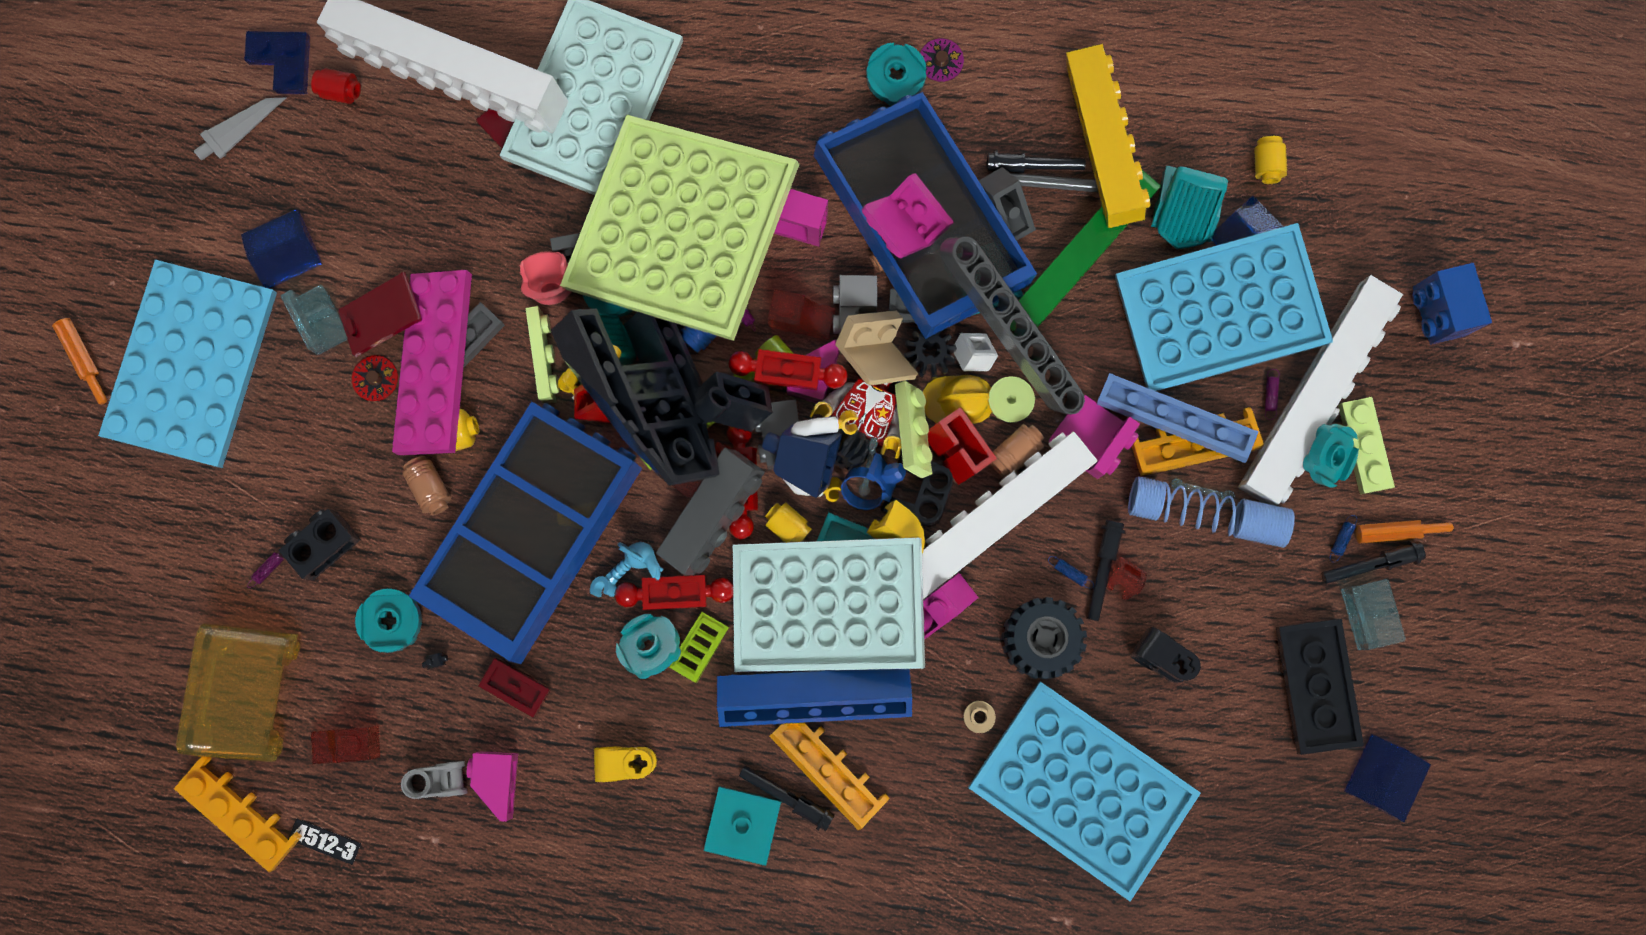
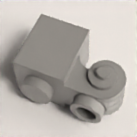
M840 275L839 285H833V304H839V315H833V334L840 335L848 315L876 313L877 276Z

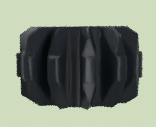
M918 331L912 332L914 341L907 340L905 343V347L911 351L904 353V357L907 360H914L910 363L914 369L918 366L921 368L919 377L923 378L926 370L930 371V377L936 379L937 369L941 373L946 374L949 370L946 364H954L956 359L950 354L956 352V345H946L952 338L950 334L941 338L940 331L925 339ZM925 349H936L935 358L932 355L926 357L924 355Z
M838 429V433L842 434L835 465L840 469L845 468L848 471L861 467L869 457L871 442L865 438V433L858 430L855 434L849 435L844 433L842 429Z

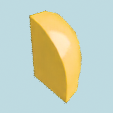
M897 500L889 503L885 507L888 510L887 514L880 522L874 519L867 533L875 539L921 538L923 553L925 545L924 530L918 518Z

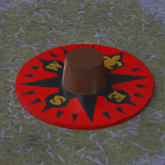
M369 356L362 359L355 366L352 373V386L355 392L368 401H380L389 397L394 392L398 383L396 367L390 360L382 356Z

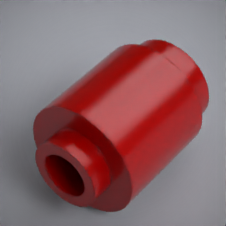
M324 68L316 70L312 76V91L322 99L352 104L360 95L361 84L353 73Z

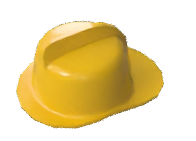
M972 375L936 378L928 383L923 390L926 399L924 406L925 414L930 420L938 423L961 407L972 424L980 423L992 413L988 402L991 386L982 378Z

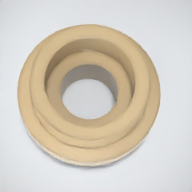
M975 701L966 707L963 719L969 730L975 733H985L993 727L996 716L991 705L983 701ZM978 711L985 713L986 718L982 723H977L974 720V715Z

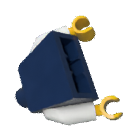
M847 410L840 415L838 420L834 416L799 421L791 425L781 436L769 432L763 441L762 448L776 454L773 469L775 474L781 477L797 495L817 498L825 494L828 501H837L839 499V492L837 490L841 491L842 481L837 477H832L842 436V434L838 433V429H842L844 433L849 435L855 434L858 430L857 425H848L846 422L857 420V413Z

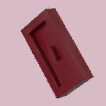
M497 658L493 659L478 687L532 718L536 717L551 691L547 686Z

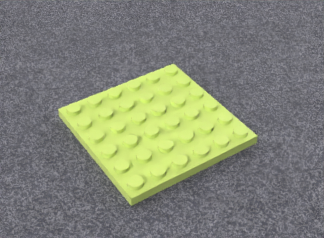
M626 115L560 286L568 291L734 341L797 173L798 161Z

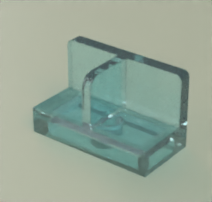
M322 285L302 295H298L293 290L280 295L307 349L313 353L320 355L348 340L341 318L325 287Z
M1383 579L1341 589L1358 650H1371L1405 641L1406 638L1389 580Z

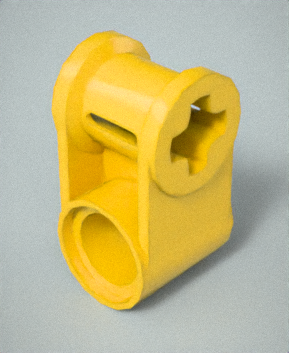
M620 746L594 748L595 782L644 778L654 771L657 765L656 754L648 747L622 748ZM639 755H641V760L647 761V765L642 770H640L639 765H634V760Z

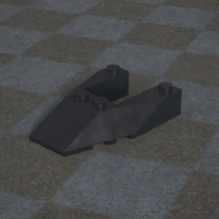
M597 309L571 310L551 329L563 360L622 439L669 486L713 478L720 474L714 439H709L708 422L702 420L695 411V391L703 382L676 323L637 312L624 324V327L641 364L624 366L621 365Z

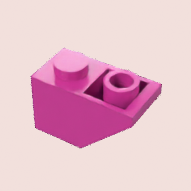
M960 573L923 600L924 640L979 598Z

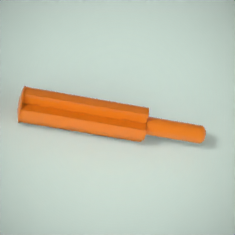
M70 318L56 321L52 327L80 380L87 381L98 404H105L107 398L95 377L99 375V372Z
M1421 520L1356 525L1355 537L1359 544L1422 539L1424 534L1452 532L1454 526L1451 522L1421 524Z

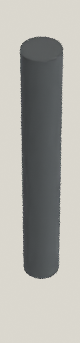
M1010 173L1020 181L1021 186L1098 192L1096 181L1092 179Z

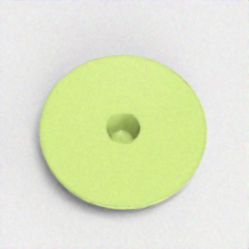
M1009 376L998 380L992 386L988 402L991 411L996 417L1005 422H1018L1025 419L1032 412L1035 404V395L1033 389L1025 380Z

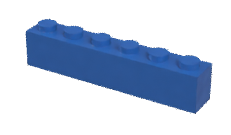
M824 670L717 676L719 727L912 717L910 670Z

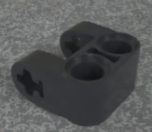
M901 452L898 463H902L903 465V458ZM931 461L932 475L924 477L915 504L891 497L890 502L884 500L881 512L887 514L888 510L885 507L894 500H897L918 518L921 525L927 527L935 526L943 516L952 490V473L948 468ZM906 470V473L915 475V474L909 472L908 470ZM940 474L945 476L948 480L947 485L942 489L932 487L930 480L934 475ZM927 503L935 505L938 510L936 516L930 519L924 518L920 514L921 507Z
M1154 627L1146 629L1130 654V657L1136 662L1173 683L1194 679L1201 669L1199 658L1193 652ZM1179 660L1183 663L1181 666L1185 671L1183 674L1178 672L1180 666L1176 662Z

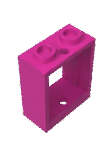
M790 189L774 234L819 247L828 220V200Z

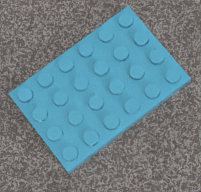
M1298 223L1115 274V280L1146 388L1154 391H1160L1333 343Z
M155 260L98 436L223 468L277 292L273 289Z
M1038 681L968 786L973 792L1130 902L1201 794L1198 790L1040 681Z

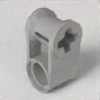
M465 761L436 764V766L420 767L408 771L401 780L402 792L412 799L467 794V788L463 786L462 774ZM416 774H420L425 778L426 787L422 792L415 790L412 780Z

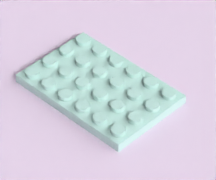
M568 0L537 70L553 76L569 102L553 134L542 130L541 133L535 132L525 126V122L515 119L501 150L500 157L503 160L595 195L626 115L650 120L683 43V37L590 0Z
M921 538L733 545L734 672L925 668Z

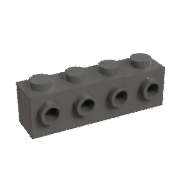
M723 449L717 458L720 474L717 477L702 481L656 552V554L683 575H698L708 567L710 555L715 548L725 541L727 537L726 531L729 526L742 515L745 509L743 505L749 496L753 495L761 486V478L765 471L737 450Z

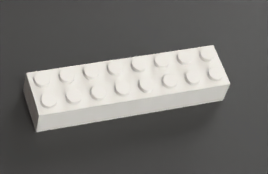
M327 0L317 20L319 26L326 32L325 37L338 45L337 50L350 58H354L355 55L362 57L366 63L378 69L381 66L387 67L393 74L403 79H407L408 76L415 78L420 85L428 89L440 88L446 95L455 100H461V97L470 100V103L480 110L487 111L488 108L495 110L499 116L508 121L514 122L517 119L525 122V126L535 132L541 133L542 130L553 134L569 102L554 77L360 0Z

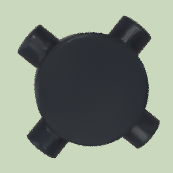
M442 652L424 657L425 661L422 662V667H427V670L445 666V661L449 659L448 655H444Z

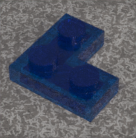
M246 31L244 60L249 65H274L273 90L277 94H307L310 36L308 33Z

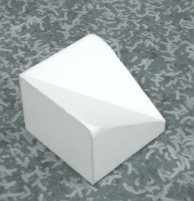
M960 333L954 344L957 348L954 355L963 371H989L998 357L995 348L985 333Z

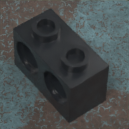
M323 509L315 513L309 519L310 524L302 531L297 530L290 534L284 540L285 545L278 550L304 580L313 581L361 540L339 512L331 509ZM334 524L336 534L331 540H327L325 531L328 526ZM306 545H309L311 555L306 561H303L301 551Z

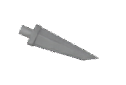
M287 97L265 98L209 130L203 131L200 135L205 140V143L196 148L194 153L201 161L213 152L222 159L226 156L227 152Z

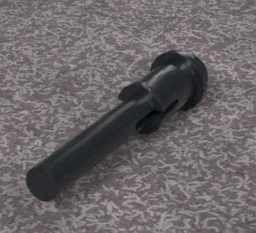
M998 150L987 154V171L992 173L1001 167L1008 172L1024 173L1025 169L1085 170L1086 166L1085 158L1025 157V153H998Z
M1110 520L1105 521V526L1101 525L1103 534L1099 553L1097 554V557H1100V563L1086 618L1098 622L1112 561H1117L1122 534H1126V531L1123 530V523Z
M1410 540L1407 541V545L1381 551L1380 556L1322 572V579L1325 584L1384 567L1386 570H1391L1392 568L1409 563L1417 565L1426 558V553L1420 541L1414 542Z
M746 765L739 774V777L792 807V813L816 825V830L818 831L820 829L826 831L835 816L834 813L830 812V807L825 809L806 798L803 794L801 797H798Z

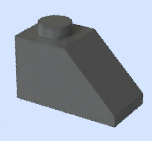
M1001 167L979 180L1016 241L1036 230L1020 181Z

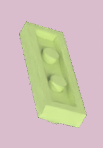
M538 306L525 308L538 399L543 404L556 403L555 393H559L560 388L558 387L557 375H552L551 363H555L554 349L552 344L548 345L546 333H551L550 320L548 315H544Z
M907 381L895 384L903 467L918 477L924 478L932 475V452L929 448L927 434L929 432V425L926 421L924 408L926 399L923 391L919 388H916Z
M1369 397L1339 404L1338 408L1340 409L1339 412L1343 426L1352 428L1358 437V440L1353 439V447L1359 449L1354 473L1360 495L1394 488L1373 398Z

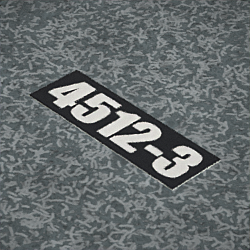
M297 818L289 835L290 838L295 832H298L302 837L297 844L353 865L361 845L359 842Z

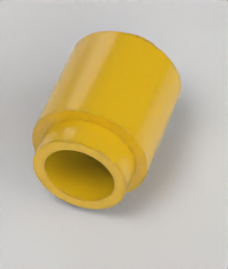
M1266 136L1258 139L1257 146L1254 148L1255 177L1262 180L1264 184L1278 183L1281 181V178L1287 175L1286 145L1283 143L1282 137Z
M787 502L782 506L776 503L765 515L769 520L765 526L785 543L802 542L812 530L807 525L808 521Z

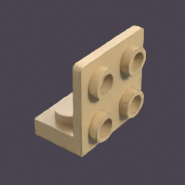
M897 310L848 315L836 341V347L867 385L913 380L918 374L892 343L903 320V317Z

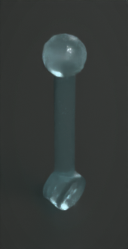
M871 438L866 468H870L878 444V438ZM863 478V483L858 488V493L861 496H867L870 493L869 479Z
M1178 478L1173 479L1171 482V487L1174 490L1179 485H1182L1185 490L1193 491L1194 489H1199L1202 494L1206 495L1215 492L1218 498L1222 500L1230 495L1235 499V494L1231 490L1224 492L1183 483ZM1230 498L1225 500V503L1232 502Z

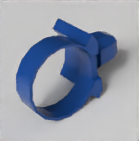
M875 453L870 468L857 467L848 471L841 485V493L850 505L858 509H875L880 506L883 500L890 502L896 484L902 481L906 475V469H904L902 463L887 464L880 454ZM854 477H863L873 482L876 481L882 489V496L873 500L861 499L849 490L846 481Z

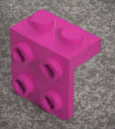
M916 173L909 175L890 196L868 203L862 208V213L866 217L868 224L878 232L885 241L888 250L898 258L906 257L931 246L954 223Z
M1084 395L1085 402L1083 408L1076 414H1067L1049 439V443L1062 432L1068 436L1074 431L1098 460L1086 472L1099 479L1105 473L1111 475L1118 467L1121 460L1117 456L1123 448L1129 450L1139 436L1135 431L1140 423L1131 417L1122 421Z

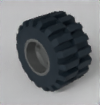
M1045 597L1026 602L1010 614V618L1005 621L1003 626L1006 628L1005 632L1001 635V640L1005 642V646L1002 647L1003 652L1008 654L1009 659L1007 660L1010 665L1017 667L1016 671L1021 674H1027L1029 678L1050 679L1062 676V674L1069 673L1074 669L1073 666L1078 664L1083 658L1080 656L1081 652L1086 651L1087 644L1083 643V638L1087 637V631H1082L1081 625L1084 622L1081 617L1076 618L1074 614L1077 611L1073 607L1067 608L1065 606L1066 602L1062 600L1053 601V598Z

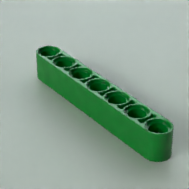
M1142 170L1143 179L1139 180L1141 189H1147L1149 199H1151L1162 185ZM1101 207L1036 280L1019 302L1037 328L1128 224L1108 228L1103 208ZM1013 320L1010 325V329L1013 332L1016 329L1015 320Z

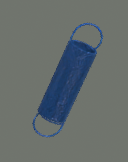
M1347 520L1343 523L1331 549L1334 552L1333 554L1336 553V555L1343 556L1355 530L1356 523L1353 525L1347 522Z
M1062 559L1054 567V569L1081 587L1087 581V575Z

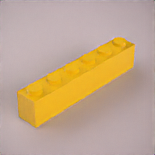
M1103 44L1067 52V72L1107 227L1112 228L1145 220L1146 208L1150 207L1149 194L1147 189H1141L1139 180L1143 179L1140 162H1134L1132 153L1135 152L1133 135H1127L1125 126L1128 125L1125 107L1120 108L1118 104V99H1121V92L1118 81H1112L1110 74L1114 73L1112 57L1110 54L1105 55Z

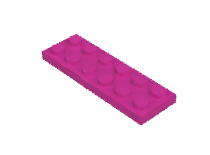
M467 270L410 275V286L422 321L405 329L392 448V452L397 455L456 452L472 274Z

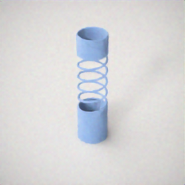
M1138 476L1133 482L1128 502L1129 515L1148 518V520H1158L1163 510L1167 487L1168 499L1163 519L1164 523L1167 522L1173 497L1177 490L1182 488L1184 507L1180 517V526L1184 524L1190 498L1195 492H1198L1200 496V510L1196 520V529L1200 528L1203 508L1211 495H1214L1216 499V513L1212 523V533L1216 532L1219 511L1225 500L1230 498L1233 514L1228 526V536L1233 534L1238 539L1241 538L1281 548L1286 547L1291 539L1295 520L1294 512L1291 508L1245 500V498L1240 500L1238 505L1235 506L1231 495L1226 496L1219 504V499L1215 492L1208 494L1203 501V496L1199 489H1194L1187 498L1186 490L1182 485H1179L1171 494L1169 485L1164 481Z

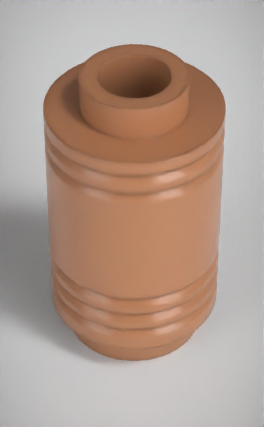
M1022 424L1018 430L992 451L997 459L990 463V465L1003 478L1013 471L1016 473L1017 470L1024 466L1025 461L1044 448L1041 442L1044 436L1035 426L1027 427Z
M419 456L408 461L403 466V476L422 513L437 515L448 508L447 504L451 501V496L433 462L427 460L426 456Z

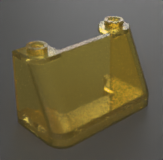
M202 624L196 633L177 735L176 747L178 753L191 756L262 762L276 761L283 748V738L279 737L277 730H273L284 666H288L292 660H296L300 650V644L297 641L298 634L221 624Z

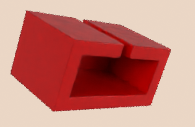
M961 407L931 427L927 433L930 446L938 457L942 454L945 456L946 460L942 463L950 470L958 485L997 459Z

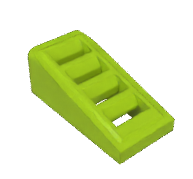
M701 612L680 646L681 655L679 659L672 662L669 668L697 683L729 627ZM704 623L716 630L718 634L716 637H713L701 630L700 627ZM696 634L711 642L710 647L707 648L693 640ZM689 646L704 653L703 659L688 652ZM685 657L697 664V669L693 670L681 663L682 658Z

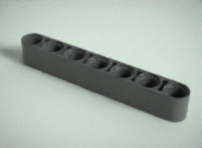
M949 237L944 240L940 247V256L1047 407L1053 411L1070 415L1078 413L1083 408L1085 402L1082 390L979 244L971 237ZM959 244L963 248V254L960 259L956 255V248ZM977 270L981 273V279L978 284L974 280ZM995 295L999 299L996 309H994L992 304ZM1015 320L1016 329L1012 334L1010 330L1011 322ZM1032 344V346H1033V354H1032V356L1029 358V356H1028V349H1029L1030 345ZM1049 369V370H1050V378H1049V380L1046 382L1045 374H1046L1047 370ZM1065 393H1066V394H1067V401H1066V403L1063 405L1062 399H1063V396H1064Z

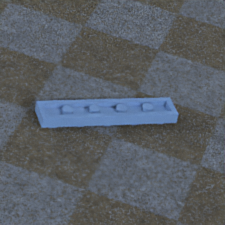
M1110 373L1097 402V405L1244 463L1248 460L1258 435L1256 430Z

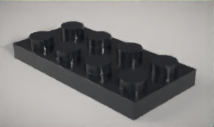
M1342 619L1275 627L1297 754L1303 755L1363 747L1364 742Z

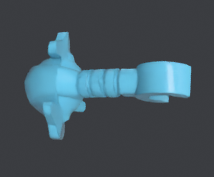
M619 542L617 545L620 547L619 550L625 553V559L621 560L605 577L599 576L595 578L590 585V594L601 597L602 589L604 588V594L614 597L617 588L616 582L631 567L637 569L648 568L651 576L659 580L661 576L660 571L662 572L664 569L660 567L650 544L636 542L628 547Z

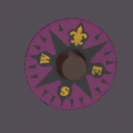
M943 38L931 40L920 52L926 62V76L931 80L938 82L949 81L955 78L962 70L964 63L963 53L960 47L951 40Z

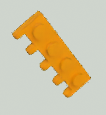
M1251 407L1244 408V419L1233 422L1258 431L1251 452L1263 448L1264 443ZM1224 413L1217 414L1218 416L1226 419ZM1156 428L1157 439L1139 442V438H1137L1131 446L1140 476L1228 457L1178 436H1167L1165 431Z
M805 723L781 724L769 737L857 830L862 829L890 798L883 794L877 800L863 785L869 779V776L864 773L857 779L841 762L847 755L844 749L836 756L818 738L825 731L822 726L813 732Z
M205 753L175 786L174 790L268 872L274 871L302 836L295 832L288 840L274 827L281 817L274 813L268 820L264 819L250 806L257 796L251 792L244 799L240 798L227 786L233 775L226 772L220 779L217 778L205 767L212 759L209 754Z

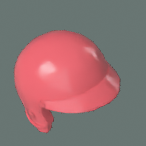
M548 251L530 255L522 260L520 264V273L523 278L521 285L522 293L544 305H554L564 301L572 292L560 286L568 266L566 257L559 252Z

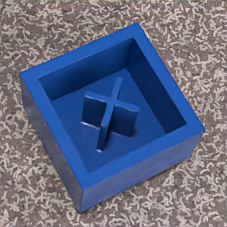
M1474 263L1437 271L1413 286V302L1420 310L1422 331L1428 338L1430 345L1465 337L1492 323Z

